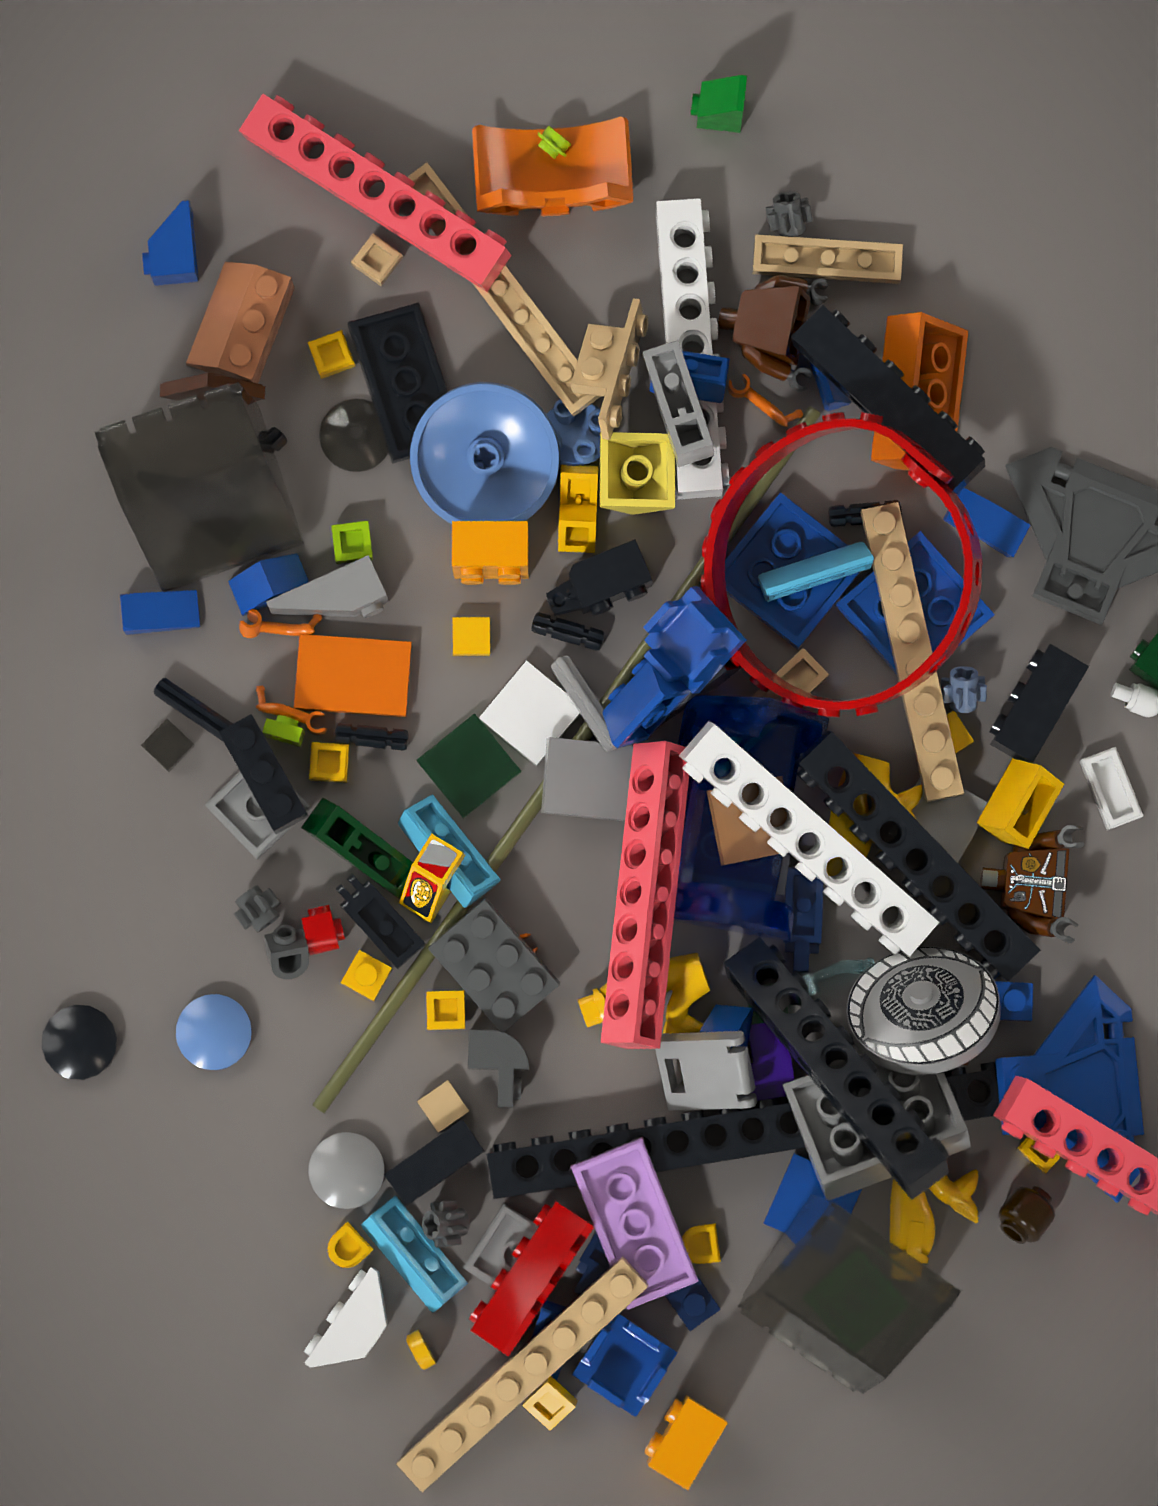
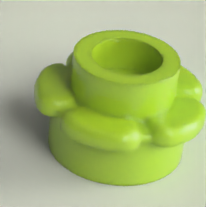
M550 126L542 134L538 132L537 135L542 139L538 146L554 159L559 154L563 157L567 156L565 152L570 147V142Z

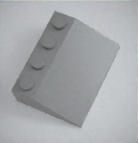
M845 1061L839 1063L837 1065L831 1066L830 1068H842L846 1065L847 1062ZM875 1064L878 1070L875 1073L883 1084L889 1081L896 1088L901 1096L899 1103L907 1112L912 1109L918 1114L925 1125L923 1131L930 1140L936 1137L946 1148L949 1155L971 1148L968 1129L944 1072L910 1075L894 1072ZM808 1075L783 1084L827 1201L892 1177ZM860 1087L854 1090L852 1095L863 1097L870 1092V1089ZM884 1115L879 1117L875 1123L887 1125L894 1118ZM905 1144L900 1147L899 1151L904 1154H910L918 1146Z

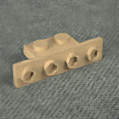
M633 298L624 328L588 324L572 377L571 388L573 393L604 396L598 417L602 439L610 440L614 427L620 426L622 398L628 397L631 387L630 370L631 367H636L640 354L639 339L640 337H645L647 333L648 316L643 314L640 299Z

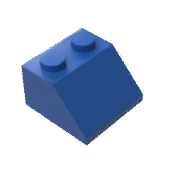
M646 658L639 662L632 670L634 677L627 685L625 683L621 684L609 695L608 699L611 702L602 711L611 742L616 748L647 740L691 693L681 681L667 682Z

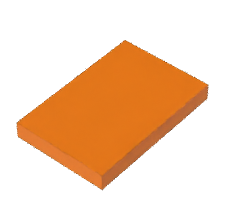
M300 634L294 708L307 711L406 717L412 642Z

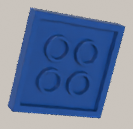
M781 492L725 560L727 594L797 650L860 572L769 602L765 601L758 581V575L848 546Z
M920 531L907 543L933 653L948 633L959 608L964 579ZM873 571L838 601L835 606L897 675ZM980 597L977 610L965 637L958 647L995 615Z

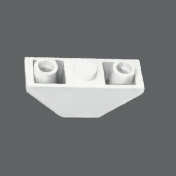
M371 1267L367 1273L362 1269L358 1272L348 1289L353 1291L351 1297L345 1305L340 1301L335 1305L326 1319L331 1323L323 1336L316 1333L304 1350L309 1355L305 1364L310 1368L365 1358L387 1328L388 1320L380 1274L374 1267Z

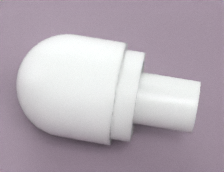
M1119 683L1114 684L1111 697L1124 701V707L1130 712L1144 717H1153L1158 714V690L1141 683H1133L1130 687Z

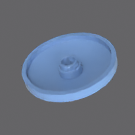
M493 382L465 384L439 397L421 417L413 434L410 449L411 472L418 492L426 504L438 516L451 524L452 521L527 520L548 499L556 482L560 465V449L556 431L544 410L532 398L518 389Z

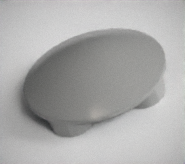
M338 1133L326 1138L316 1147L309 1162V1180L315 1193L325 1203L341 1209L356 1208L369 1202L381 1188L385 1174L384 1161L378 1148L369 1139L356 1133Z

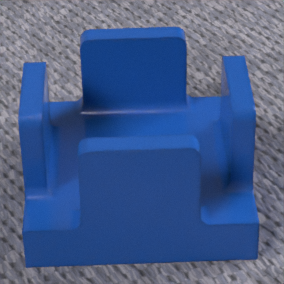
M698 586L690 587L679 600L665 602L643 627L650 633L644 641L652 648L644 654V657L667 682L681 681L692 694L700 693L747 641Z
M618 1314L599 1331L572 1375L619 1408L621 1407L636 1417L659 1385L678 1352L621 1314Z

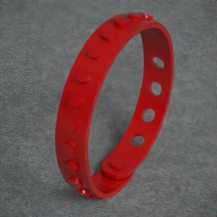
M844 412L823 415V422L807 426L806 422L795 425L786 431V437L776 443L770 441L762 446L755 453L756 458L746 468L741 467L729 481L731 486L726 491L722 500L719 499L716 502L710 517L712 522L708 536H705L702 545V557L704 558V574L701 576L702 591L737 628L730 610L725 581V557L731 527L740 506L758 481L773 466L797 448L831 433L847 430L877 432L888 437L906 451L901 461L909 468L908 475L923 488L929 486L940 497L951 513L962 542L964 554L963 592L959 608L948 633L937 649L908 677L878 694L846 701L819 697L794 687L767 668L755 656L746 642L730 658L735 666H741L751 675L749 680L764 692H768L770 689L782 696V703L798 710H802L803 706L818 708L817 715L840 717V710L855 709L856 716L879 712L878 704L886 703L908 693L932 676L954 653L965 637L977 610L982 584V554L979 538L968 510L957 494L947 485L954 478L951 472L903 432L882 424L883 416L861 412L860 419L845 418Z

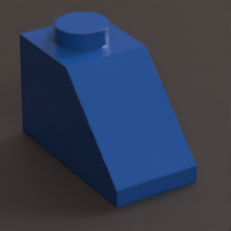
M189 200L180 202L148 239L149 252L142 253L144 274L151 275L155 286L199 282L193 210Z

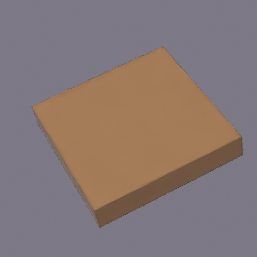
M782 776L775 777L783 784ZM749 783L742 790L744 802H752L759 795V787L756 783ZM712 790L707 791L721 865L779 854L767 843L771 838L770 835L762 828H759L755 833L739 819L743 812L731 803L727 808L711 794ZM785 808L775 809L770 816L771 825L773 827L783 825L787 819V812Z

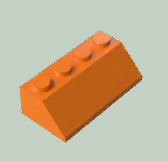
M923 312L887 316L882 361L884 363L888 359L892 361L903 372L904 376L901 379L910 388L917 385L930 398L931 401L928 405L939 414L941 411H944L958 425L969 331ZM874 432L871 461L894 469L909 471V468L901 461L905 452L888 437Z

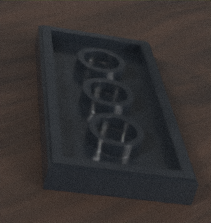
M419 302L350 321L347 325L392 464L410 459L413 434L421 417L439 397L448 392Z

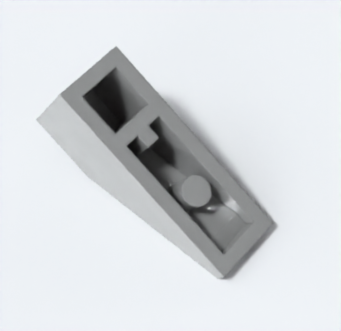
M679 341L643 351L646 367L678 467L714 456L713 442Z
M369 555L266 601L271 614L309 616L319 614L322 616L356 617L362 614L364 618L384 610L383 604L389 602Z

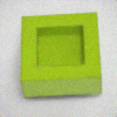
M368 521L331 525L336 564L351 563L368 555L373 560Z
M277 715L276 720L266 718L262 731L267 738L301 747L305 736L303 728L297 727L299 721L282 715Z

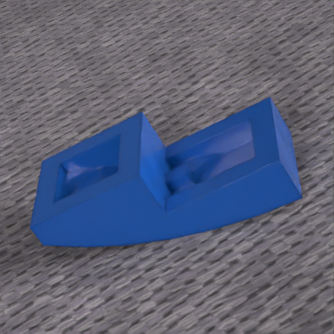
M963 488L957 496L968 510L978 538L1006 557H1014L1031 525L986 498ZM947 510L943 520L956 528L951 513Z

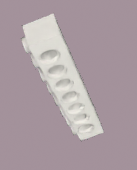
M701 198L656 201L665 342L667 344L678 340L683 351L682 347L685 343L695 341L703 348L700 354L720 357V354H713L712 340H718L717 318H710L709 304H715L714 281L707 282L706 268L713 267L711 245L704 246L703 232H710L709 210H702ZM685 233L691 235L695 242L689 247H681L676 244L674 239L679 234ZM689 269L694 271L698 278L693 283L687 284L681 282L677 274L682 270ZM692 305L700 311V315L696 319L688 320L682 317L680 310L684 306ZM698 400L703 415L709 422L707 427L713 442L714 456L711 457L712 460L708 464L703 466L693 462L678 467L675 458L677 499L721 497L723 486L729 485L728 463H721L720 449H726L725 426L718 427L717 413L724 412L723 402L714 403Z
M708 721L680 753L679 757L686 762L682 767L685 772L698 783L703 778L715 787L711 794L727 808L731 803L743 812L739 819L755 833L759 828H762L770 835L771 838L767 843L783 857L789 852L799 862L795 868L811 882L816 877L827 886L823 893L838 906H841L845 901L855 910L851 917L867 931L871 926L882 934L878 941L894 955L900 950L910 957L938 925L939 921L715 724ZM721 758H728L731 763L729 774L725 777L717 778L713 770L715 763ZM749 783H756L759 787L758 797L752 802H744L742 798L743 788ZM777 808H785L787 812L785 823L779 827H773L770 822L772 812ZM807 832H812L815 837L814 846L809 851H800L798 846L800 837ZM834 857H840L843 862L841 872L835 876H829L826 871L827 863ZM861 882H869L871 888L869 896L864 900H856L854 895L856 886ZM896 906L898 909L896 921L885 925L882 920L883 912L888 907Z

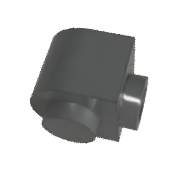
M282 925L277 927L273 933L264 935L265 950L272 971L277 977L293 979L306 971L309 965L308 945L302 928L295 929L289 925Z

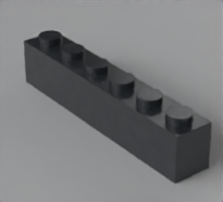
M822 305L791 336L793 346L863 413L883 416L882 424L903 432L938 460L954 476L947 485L958 494L985 467V458L982 456L985 453L984 449L972 437L969 436L965 440L955 431L958 425L944 411H941L939 414L928 405L931 400L927 394L917 385L910 388L901 379L904 376L903 372L892 361L888 359L884 363L874 353L877 351V348L866 336L861 334L859 337H856L847 328L850 322L837 309L830 312Z

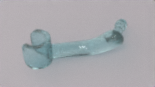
M867 958L865 961L861 959L842 960L815 973H809L802 977L809 988L806 992L809 996L819 993L820 990L817 983L837 974H862L868 967H872L875 961L873 958Z

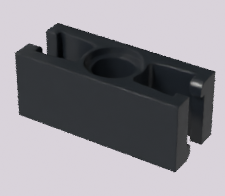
M462 1119L386 1172L384 1176L404 1205L408 1206L485 1151Z

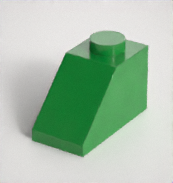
M736 75L703 81L701 83L700 94L693 93L691 115L698 116L697 128L740 133L747 83L746 75Z

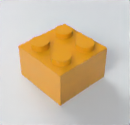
M452 521V569L454 579H461V583L467 585L483 584L484 579H498L499 584L517 585L521 584V579H529L528 521Z
M685 1395L682 1402L675 1398L664 1417L669 1422L662 1435L658 1432L654 1433L644 1452L649 1456L647 1459L649 1467L688 1490L728 1422L725 1418Z

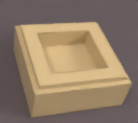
M373 233L351 261V264L382 286L403 259V254Z
M449 1080L417 1101L438 1133L470 1112Z

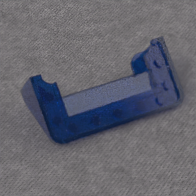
M699 695L692 698L685 707L678 745L687 747L709 721L720 728L774 777L782 776L784 786L794 794L796 773L798 771V765L795 761L800 757V754H803L827 731L829 718L769 697ZM721 758L715 763L713 770L717 778H722L729 774L731 763L728 758ZM689 775L674 921L775 940L790 941L794 923L792 908L786 903L775 901L782 856L776 854L721 865L707 791L713 790L715 787L704 778L698 783Z

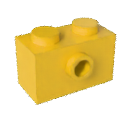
M1012 758L980 815L977 824L1001 842L1029 849L1062 790L1064 783L1041 765Z

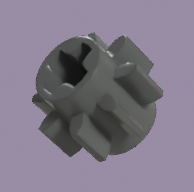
M794 191L777 194L773 198L774 206L766 207L771 231L778 230L780 236L795 237L801 235L806 230L805 223L813 222L808 198L801 199L800 194Z
M258 885L254 886L235 901L240 910L235 912L234 915L245 930L253 926L256 932H260L280 917L275 908L281 905V902L270 888L263 892Z
M457 1200L430 1203L432 1211H427L422 1219V1229L425 1236L430 1240L435 1239V1247L461 1245L460 1236H465L470 1227L467 1212L463 1208H457Z

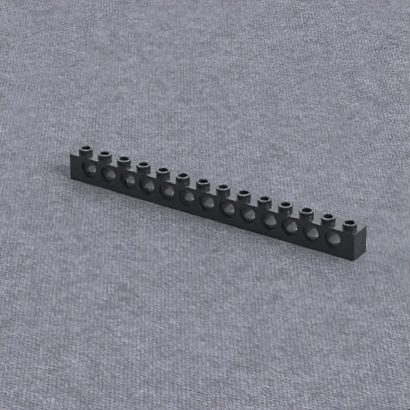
M995 1061L980 1064L981 1071L966 1074L965 1067L944 1071L964 1121L992 1117L1000 1103ZM973 1081L982 1082L987 1089V1096L980 1103L974 1102L968 1096V1086ZM778 1098L757 1101V1109L742 1111V1109H718L719 1115L704 1117L703 1110L682 1113V1121L667 1123L666 1116L643 1120V1128L629 1130L628 1123L606 1126L607 1134L592 1136L591 1129L569 1132V1140L554 1142L553 1135L532 1138V1146L517 1148L516 1141L493 1145L494 1152L487 1153L486 1155L493 1198L500 1199L578 1186L572 1169L564 1172L558 1170L554 1165V1156L562 1149L572 1151L576 1156V1163L591 1158L593 1147L599 1143H606L614 1149L631 1142L636 1137H644L651 1144L649 1157L655 1172H662L806 1148L800 1130L794 1134H788L780 1127L781 1116L785 1112H792L790 1104L779 1105ZM755 1118L762 1123L763 1134L759 1139L750 1140L744 1136L742 1125L746 1119ZM717 1124L725 1130L726 1139L722 1145L711 1146L706 1142L704 1132L709 1125ZM682 1131L687 1135L689 1143L685 1151L676 1153L668 1148L667 1137L671 1132ZM526 1155L534 1157L539 1164L537 1173L530 1178L520 1176L516 1169L518 1160Z

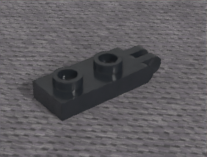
M351 874L347 880L356 889L355 892L350 894L342 884L335 888L345 899L340 906L391 963L399 969L423 948L426 943L369 880L361 884Z

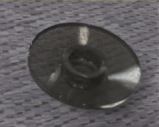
M365 399L342 401L332 407L323 418L319 432L321 448L328 460L338 468L349 472L368 471L378 466L388 456L389 452L371 401ZM352 427H360L363 430L359 438L355 439L349 436V430Z

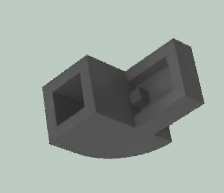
M469 1030L468 1069L498 1070V1108H514V1100H521V1077H514V1070L529 1071V1062L525 1050L515 1038L504 1032L496 1030Z

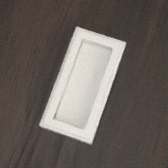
M1116 747L1079 761L1107 831L1143 817Z

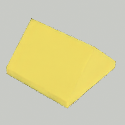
M600 432L601 508L631 515L675 508V455L668 434L613 432L611 439L606 440L602 439Z

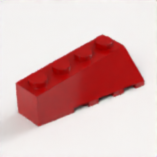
M557 1201L552 1207L547 1204L543 1206L533 1221L539 1228L531 1240L526 1236L521 1239L512 1253V1256L517 1258V1261L509 1272L502 1268L490 1286L496 1291L488 1304L481 1300L469 1318L470 1321L475 1323L470 1331L508 1357L594 1228V1226Z

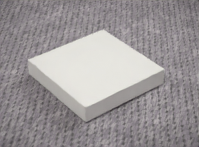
M525 661L482 713L479 720L535 766H538L546 756L547 738H561L580 715V712L565 691L528 661Z

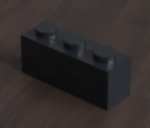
M1049 644L1044 652L1037 649L1027 666V669L1032 671L1030 677L1025 684L1018 681L1008 698V701L1014 703L1007 716L1000 713L989 731L995 735L990 745L1014 759L1033 763L1089 666L1052 644Z
M252 714L218 732L275 834L309 817Z

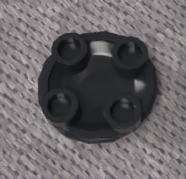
M72 1005L61 1009L49 1019L43 1031L41 1047L46 1062L56 1073L68 1079L85 1080L97 1076L103 1070L110 1067L116 1053L117 1036L112 1022L105 1013L92 1006Z

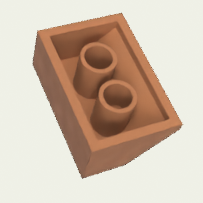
M225 262L186 365L207 373L258 383L294 291L292 278L255 264Z

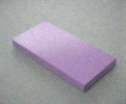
M642 1138L571 1165L610 1267L623 1256L649 1284L648 1288L627 1306V1310L699 1282Z

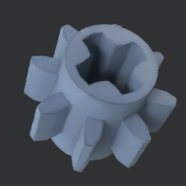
M967 666L952 669L950 671V678H941L943 702L949 703V707L959 713H969L976 710L978 701L986 702L987 700L985 677L978 676L976 669Z

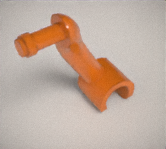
M742 374L743 382L746 385L743 390H736L729 379L728 392L734 398H747L783 427H788V422L804 416L801 409H797L795 412L784 416L775 405L750 387V378L746 374Z
M250 609L247 612V618L254 624L249 625L241 620L239 622V630L243 637L246 638L257 637L260 632L299 636L300 634L313 635L315 633L314 627L322 620V615L314 614L308 624H290L262 621L261 614L255 609Z
M263 685L256 687L259 704L255 706L258 711L295 719L306 724L308 730L314 735L326 733L327 728L314 729L311 727L312 720L316 717H324V713L314 711L309 714L284 704L266 703L265 687Z

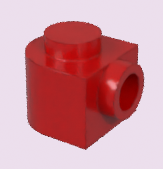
M330 905L308 909L309 916L301 918L310 956L339 949L338 941L345 940L341 919H333Z

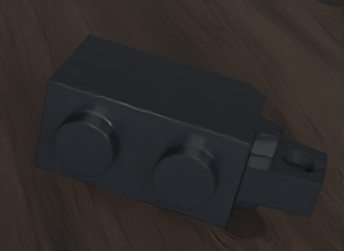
M636 539L573 564L569 573V580L546 593V597L554 616L582 610L583 614L591 611L593 616L609 611L614 607L612 602L624 597L630 602L648 594L647 588L652 586L653 580Z

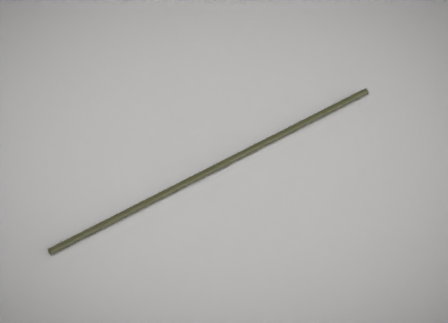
M809 406L804 412V416L799 419L796 425L806 422L807 426L815 424L821 413L812 406ZM795 450L773 466L749 492L733 522L727 546ZM703 557L700 558L671 601L681 599L690 587L700 586L701 576L704 574ZM644 639L599 702L604 709L611 702L608 699L609 695L621 684L625 683L627 685L634 677L632 670L639 662L645 659L644 654L652 649ZM586 722L582 724L573 740L589 741L594 734ZM543 781L486 859V862L495 873L542 807ZM457 900L312 1105L323 1113L327 1111L435 959V956L428 947L464 917L472 905L464 908Z

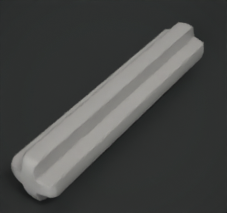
M569 656L557 658L551 665V670L602 748L607 752L618 749L611 742L602 713L604 710L603 706Z

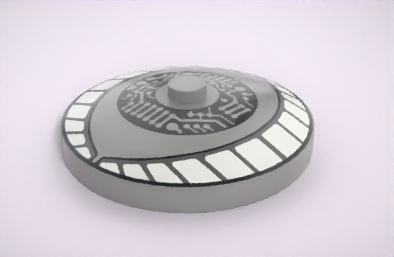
M918 947L910 957L899 951L896 955L892 953L878 960L857 979L850 991L847 1002L849 1029L852 1039L859 1050L867 1054L875 1064L883 1068L910 1075L941 1073L969 1062L990 1043L998 1029L1001 1016L998 988L988 970L972 957L959 951L942 947Z

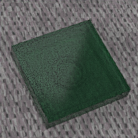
M475 713L416 760L463 819L522 773L520 768Z

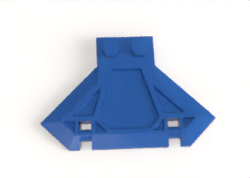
M1094 975L1033 1056L995 1059L999 1103L1002 1101L1015 1076L1027 1078L1135 1144L1134 1136L1144 1135L1135 1038H1124L1123 1022H1133L1132 1009ZM1103 1024L1108 1026L1109 1039H1104ZM1043 1110L1039 1111L1034 1118V1125L1037 1130L1041 1129L1046 1123V1114ZM1075 1129L1071 1130L1066 1137V1145L1069 1149L1074 1147L1078 1140ZM1002 1130L1003 1135H1010L1009 1133ZM1107 1149L1102 1150L1098 1155V1165L1100 1168L1104 1167L1109 1161ZM1138 1168L1134 1169L1129 1176L1130 1185L1140 1174ZM1087 1173V1176L1097 1184L1099 1180ZM1120 1192L1116 1197L1106 1193L1116 1203L1124 1196Z

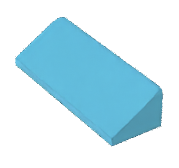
M857 542L758 575V581L765 601L769 602L870 569L874 562V557L864 542Z
M433 794L404 810L398 825L419 852L432 833L465 854L464 859L447 884L448 889L464 908L472 905L500 882L501 879Z
M396 1195L361 1224L362 1229L432 1313L468 1284L441 1249L435 1247L434 1241L425 1236L422 1226Z

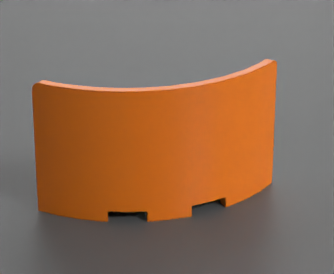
M620 116L588 125L555 128L554 130L571 143L565 152L567 156L563 157L559 154L555 159L538 146L542 139L537 134L538 132L542 134L545 129H506L483 125L474 126L472 128L477 211L497 215L518 216L519 211L523 209H541V216L570 215L569 207L591 206L593 211H600L634 202L628 119Z

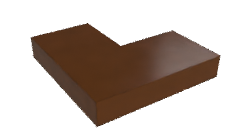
M203 373L163 382V384H160V397L185 403L214 398L237 404H245L264 400L265 386L213 373Z

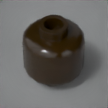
M1033 1186L1032 1189L1027 1187L1014 1189L998 1213L1002 1232L1019 1244L1040 1240L1055 1218V1210L1050 1203L1052 1201L1051 1196L1037 1186Z

